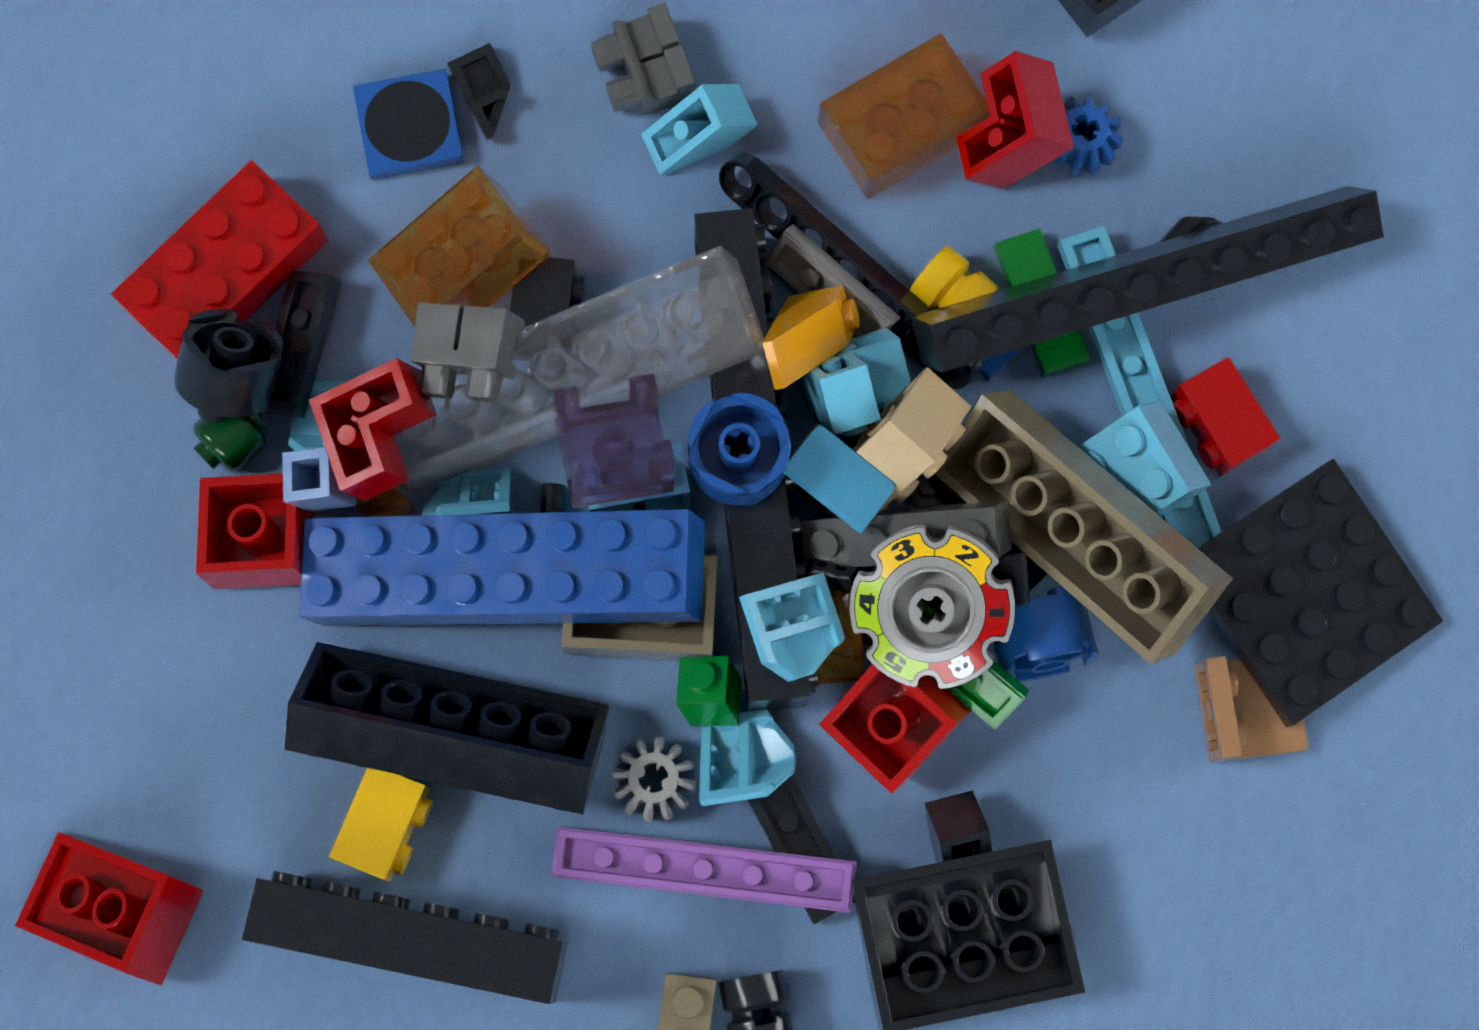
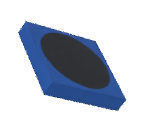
M446 68L353 85L368 173L371 180L464 162Z

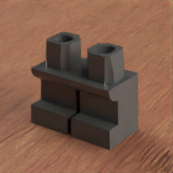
M665 2L648 8V15L629 22L622 20L612 22L613 33L591 43L592 55L599 72L622 64L627 76L605 83L614 112L639 107L641 115L676 106L696 90V82L683 48L679 45V38Z
M418 302L411 362L422 367L421 393L433 398L452 399L456 374L468 375L465 390L466 398L478 402L497 403L503 378L514 379V365L511 362L515 340H522L525 320L507 309L464 306L463 308L460 305Z

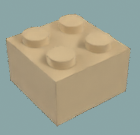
M928 367L879 413L881 420L870 423L868 429L862 433L852 447L855 452L896 484L895 490L878 512L893 499L901 504L919 484L916 478L921 474L926 478H930L948 457L943 452V449L946 451L950 449L966 430L960 423L972 406Z

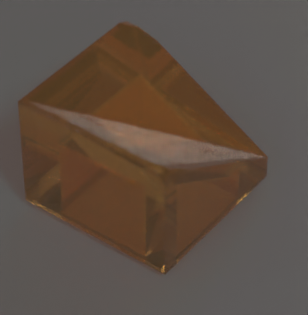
M395 487L367 501L356 497V508L367 517L410 516L415 511L412 502Z

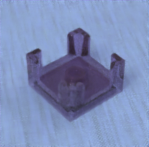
M654 373L633 376L629 379V400L580 408L579 389L577 386L553 389L555 427L573 508L674 491L675 458L670 439L664 440L659 419V391Z

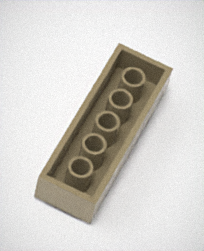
M1011 389L983 394L963 423V426L966 428L965 432L950 449L945 450L944 453L948 457L934 474L967 503L1008 500L1011 542L1026 553L1030 559L1148 663L1152 665L1175 655L1233 578Z

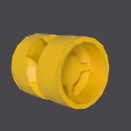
M947 245L920 273L911 286L910 291L930 309L999 291L1000 287L981 271L971 274L968 271L969 261L950 245Z

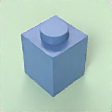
M325 447L282 453L283 502L309 512L356 507V497L340 491Z

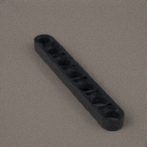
M742 153L721 167L719 183L724 193L740 208H753L754 220L759 224L764 223L765 229L777 240L792 224L804 234L806 228L813 229L821 237L822 249L839 264L841 260H848L853 263L858 271V280L875 295L877 291L888 294L893 300L894 312L901 317L891 332L900 338L903 351L924 369L928 367L921 363L916 337L912 332L911 317L932 311V309L759 158L752 154ZM736 166L742 167L749 173L751 178L750 188L743 187L736 180L734 171ZM771 197L779 199L785 205L787 210L786 219L779 218L772 212L770 208ZM981 361L966 365L967 373L965 375L957 374L953 370L941 373L933 368H928L950 388L960 389L979 374Z

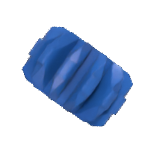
M1091 94L1085 97L1081 106L1072 95L1066 98L1064 103L1074 148L1056 158L1053 165L1055 169L1063 167L1065 163L1071 165L1070 172L1072 177L1079 175L1082 166L1091 176L1099 172L1100 163L1110 166L1116 157L1113 150L1119 149L1123 142L1122 136L1115 133L1121 126L1120 118L1106 117L1111 108L1109 102L1101 105L1099 109L1093 107L1094 100ZM1078 131L1079 135L1075 136L1074 132ZM1089 136L1090 140L1086 141L1084 137Z

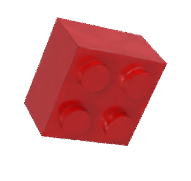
M283 473L200 478L196 574L214 590L301 585L305 518H313V512L283 502Z
M872 664L819 725L882 786L893 794L909 781L972 711L948 690L940 689L938 682L930 675L922 676L918 680L917 686L911 687L888 677Z

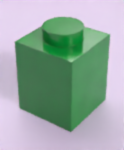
M680 657L676 704L690 727L739 725L742 679L730 657Z

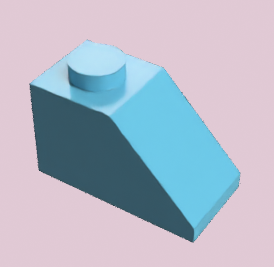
M702 84L641 133V136L659 175H667L727 150L758 126L739 84Z

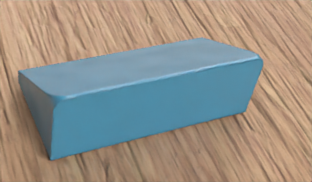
M820 424L815 426L789 459L785 471L787 477L860 534L896 488V484Z

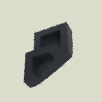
M488 43L447 63V67L486 141L494 137L511 87L491 44Z

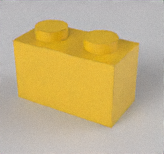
M367 768L329 854V858L388 882H391L394 873L402 875L413 852V847L407 845L415 826L419 828L424 826L433 805V800L427 798L430 788L398 774Z

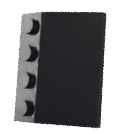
M1052 840L851 880L868 981L879 1030H908L1086 992Z

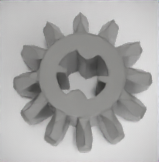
M656 737L654 752L647 753L645 742L643 739H638L635 741V746L640 757L635 759L629 752L624 750L619 754L621 761L628 765L630 770L618 768L613 769L611 772L613 779L629 782L627 785L616 788L613 791L614 797L622 799L633 794L634 797L625 807V812L628 815L636 812L642 803L645 805L643 812L644 822H652L654 806H660L663 818L668 821L672 819V811L667 802L672 800L682 809H685L689 804L687 799L677 792V789L695 790L696 782L691 779L679 778L678 775L690 772L694 769V764L692 760H687L677 765L674 764L675 760L682 753V747L679 744L673 746L667 756L662 754L664 748L663 737ZM656 767L657 773H660L661 770L666 772L668 777L662 780L661 791L651 793L650 786L646 790L641 787L639 782L646 779L645 770L647 768Z

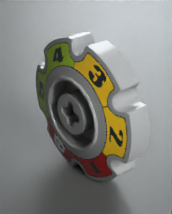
M920 524L899 530L881 541L871 552V557L876 561L877 569L873 572L859 571L853 582L850 596V618L853 632L856 634L867 633L873 640V644L866 652V657L885 675L911 687H916L918 680L924 675L936 678L940 689L964 684L981 675L993 664V655L989 652L988 645L994 641L1008 642L1014 624L1015 596L1012 582L1010 579L998 580L992 574V569L999 562V556L979 537L954 526H948L946 534L941 538L930 536L926 525ZM934 596L940 597L942 599L940 609L944 614L935 611L930 617L923 613L925 604L921 599L931 601Z

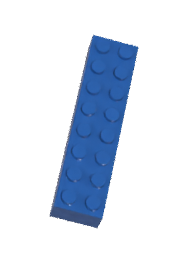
M689 509L305 518L299 617L322 626L702 622L705 521Z

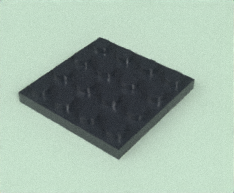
M1334 458L1198 547L1202 553L1233 578L1210 608L1209 613L1286 728L1300 722L1443 622V619Z

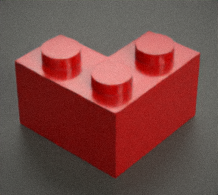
M1014 51L980 73L990 116L956 137L965 180L1006 189L1074 148L1053 62Z
M395 358L309 399L341 492L367 501L410 481L394 435L437 415L431 397L421 393L420 369Z

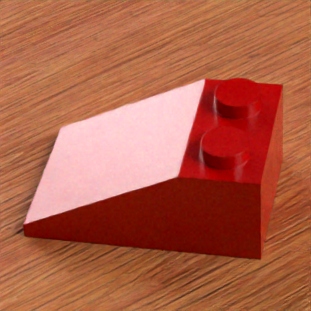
M58 832L15 926L123 973L162 986L204 890Z

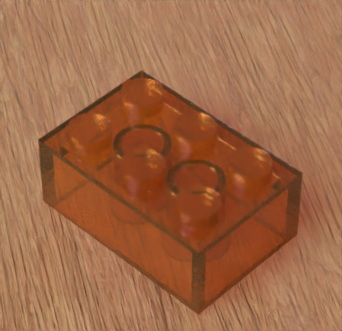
M940 33L821 102L817 123L866 199H869L958 146L956 137L988 118L990 113L986 99L943 34Z
M477 165L371 256L368 261L415 327L418 302L460 305L463 308L464 306L488 308L552 252L504 187Z

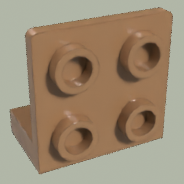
M1226 656L1206 658L1194 665L1210 763L1301 752L1308 749L1304 719L1294 726L1286 728L1241 659L1227 661Z

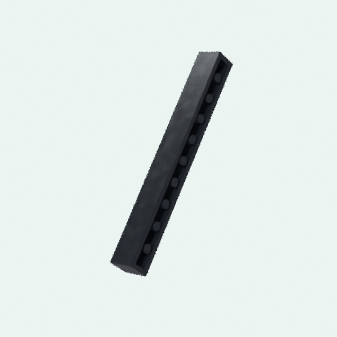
M1345 186L912 316L911 319L921 363L942 373L1383 238L1384 234L1377 192L1375 190Z

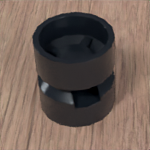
M782 970L718 982L723 1010L731 1013L733 1018L726 1025L727 1030H793L791 1014L782 1010L781 1004L787 999ZM752 1010H763V1023L755 1024L751 1016Z

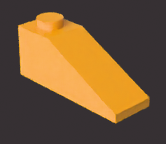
M844 285L791 295L786 299L762 342L775 390L787 387L849 345L855 328L859 327V314L854 299L847 300Z

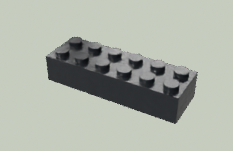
M316 642L288 702L284 750L583 815L602 751L609 705Z
M273 871L271 881L256 878L242 936L244 941L545 1004H553L556 1001L568 945L567 942L557 941L559 930L526 923L524 933L508 930L509 920L475 913L473 923L458 920L459 909L427 902L424 904L423 912L409 910L411 899L374 892L372 902L359 899L361 889L326 881L323 883L322 891L310 889L311 878Z

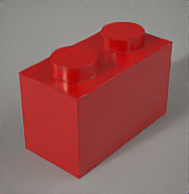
M1229 357L1183 382L1170 395L1180 424L1184 428L1189 427L1199 442L1197 450L1201 459L1208 468H1215L1220 477L1267 451L1281 439Z

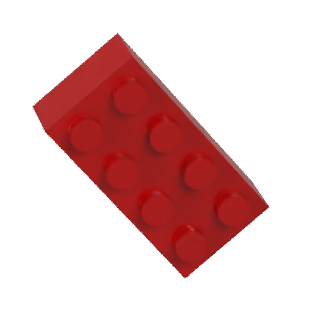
M250 160L111 293V296L128 315L177 361L182 334L188 327V321L195 314L210 309H231L238 311L237 318L247 321L288 281L291 270L298 271L328 240L320 224L253 160Z

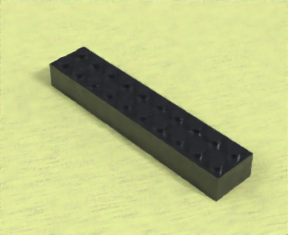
M753 208L694 214V246L712 401L731 396V394L749 393L769 401L777 408V406L782 405L781 394H783V388L774 389L762 344L775 321V317L766 318V313L771 312L772 286L770 271H760V267H765L764 253L767 252L764 223L755 224ZM786 412L780 413V414L782 415L783 419H784V422H785L787 428H788V420H787V414H786ZM739 442L736 448L730 447V455L735 458H739L741 454H747V444L744 442ZM786 475L775 491L755 505L724 504L747 711L760 709L770 711L806 707L811 693H816V687H818L817 670L812 675L788 682L761 664L739 598L749 593L806 577L804 559L794 558L793 548L799 547L798 539H801L798 509L789 510L788 500H793L795 482Z

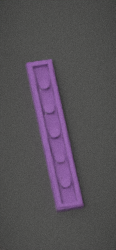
M557 827L551 877L851 913L854 895L851 880H855L857 861Z

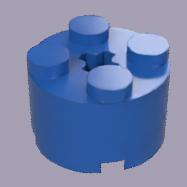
M736 393L716 401H711L697 413L688 434V465L692 478L709 497L728 505H755L775 491L785 476L791 451L790 435L779 410L769 401L749 393ZM739 442L746 443L747 454H741L739 458L730 455V447L736 448Z
M1062 586L1048 590L1047 596L1030 599V603L1027 605L1015 606L1014 624L1008 642H993L998 664L1009 674L1015 672L1018 681H1032L1061 675L1071 671L1070 661L1082 657L1083 665L1085 666L1099 657L1088 609Z

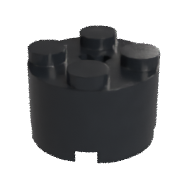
M210 309L195 314L188 321V327L184 330L181 337L174 384L179 395L187 403L198 409V415L208 422L220 423L225 421L227 417L251 416L256 413H264L270 408L282 358L283 341L277 330L265 320L254 316L252 323L237 318V310Z

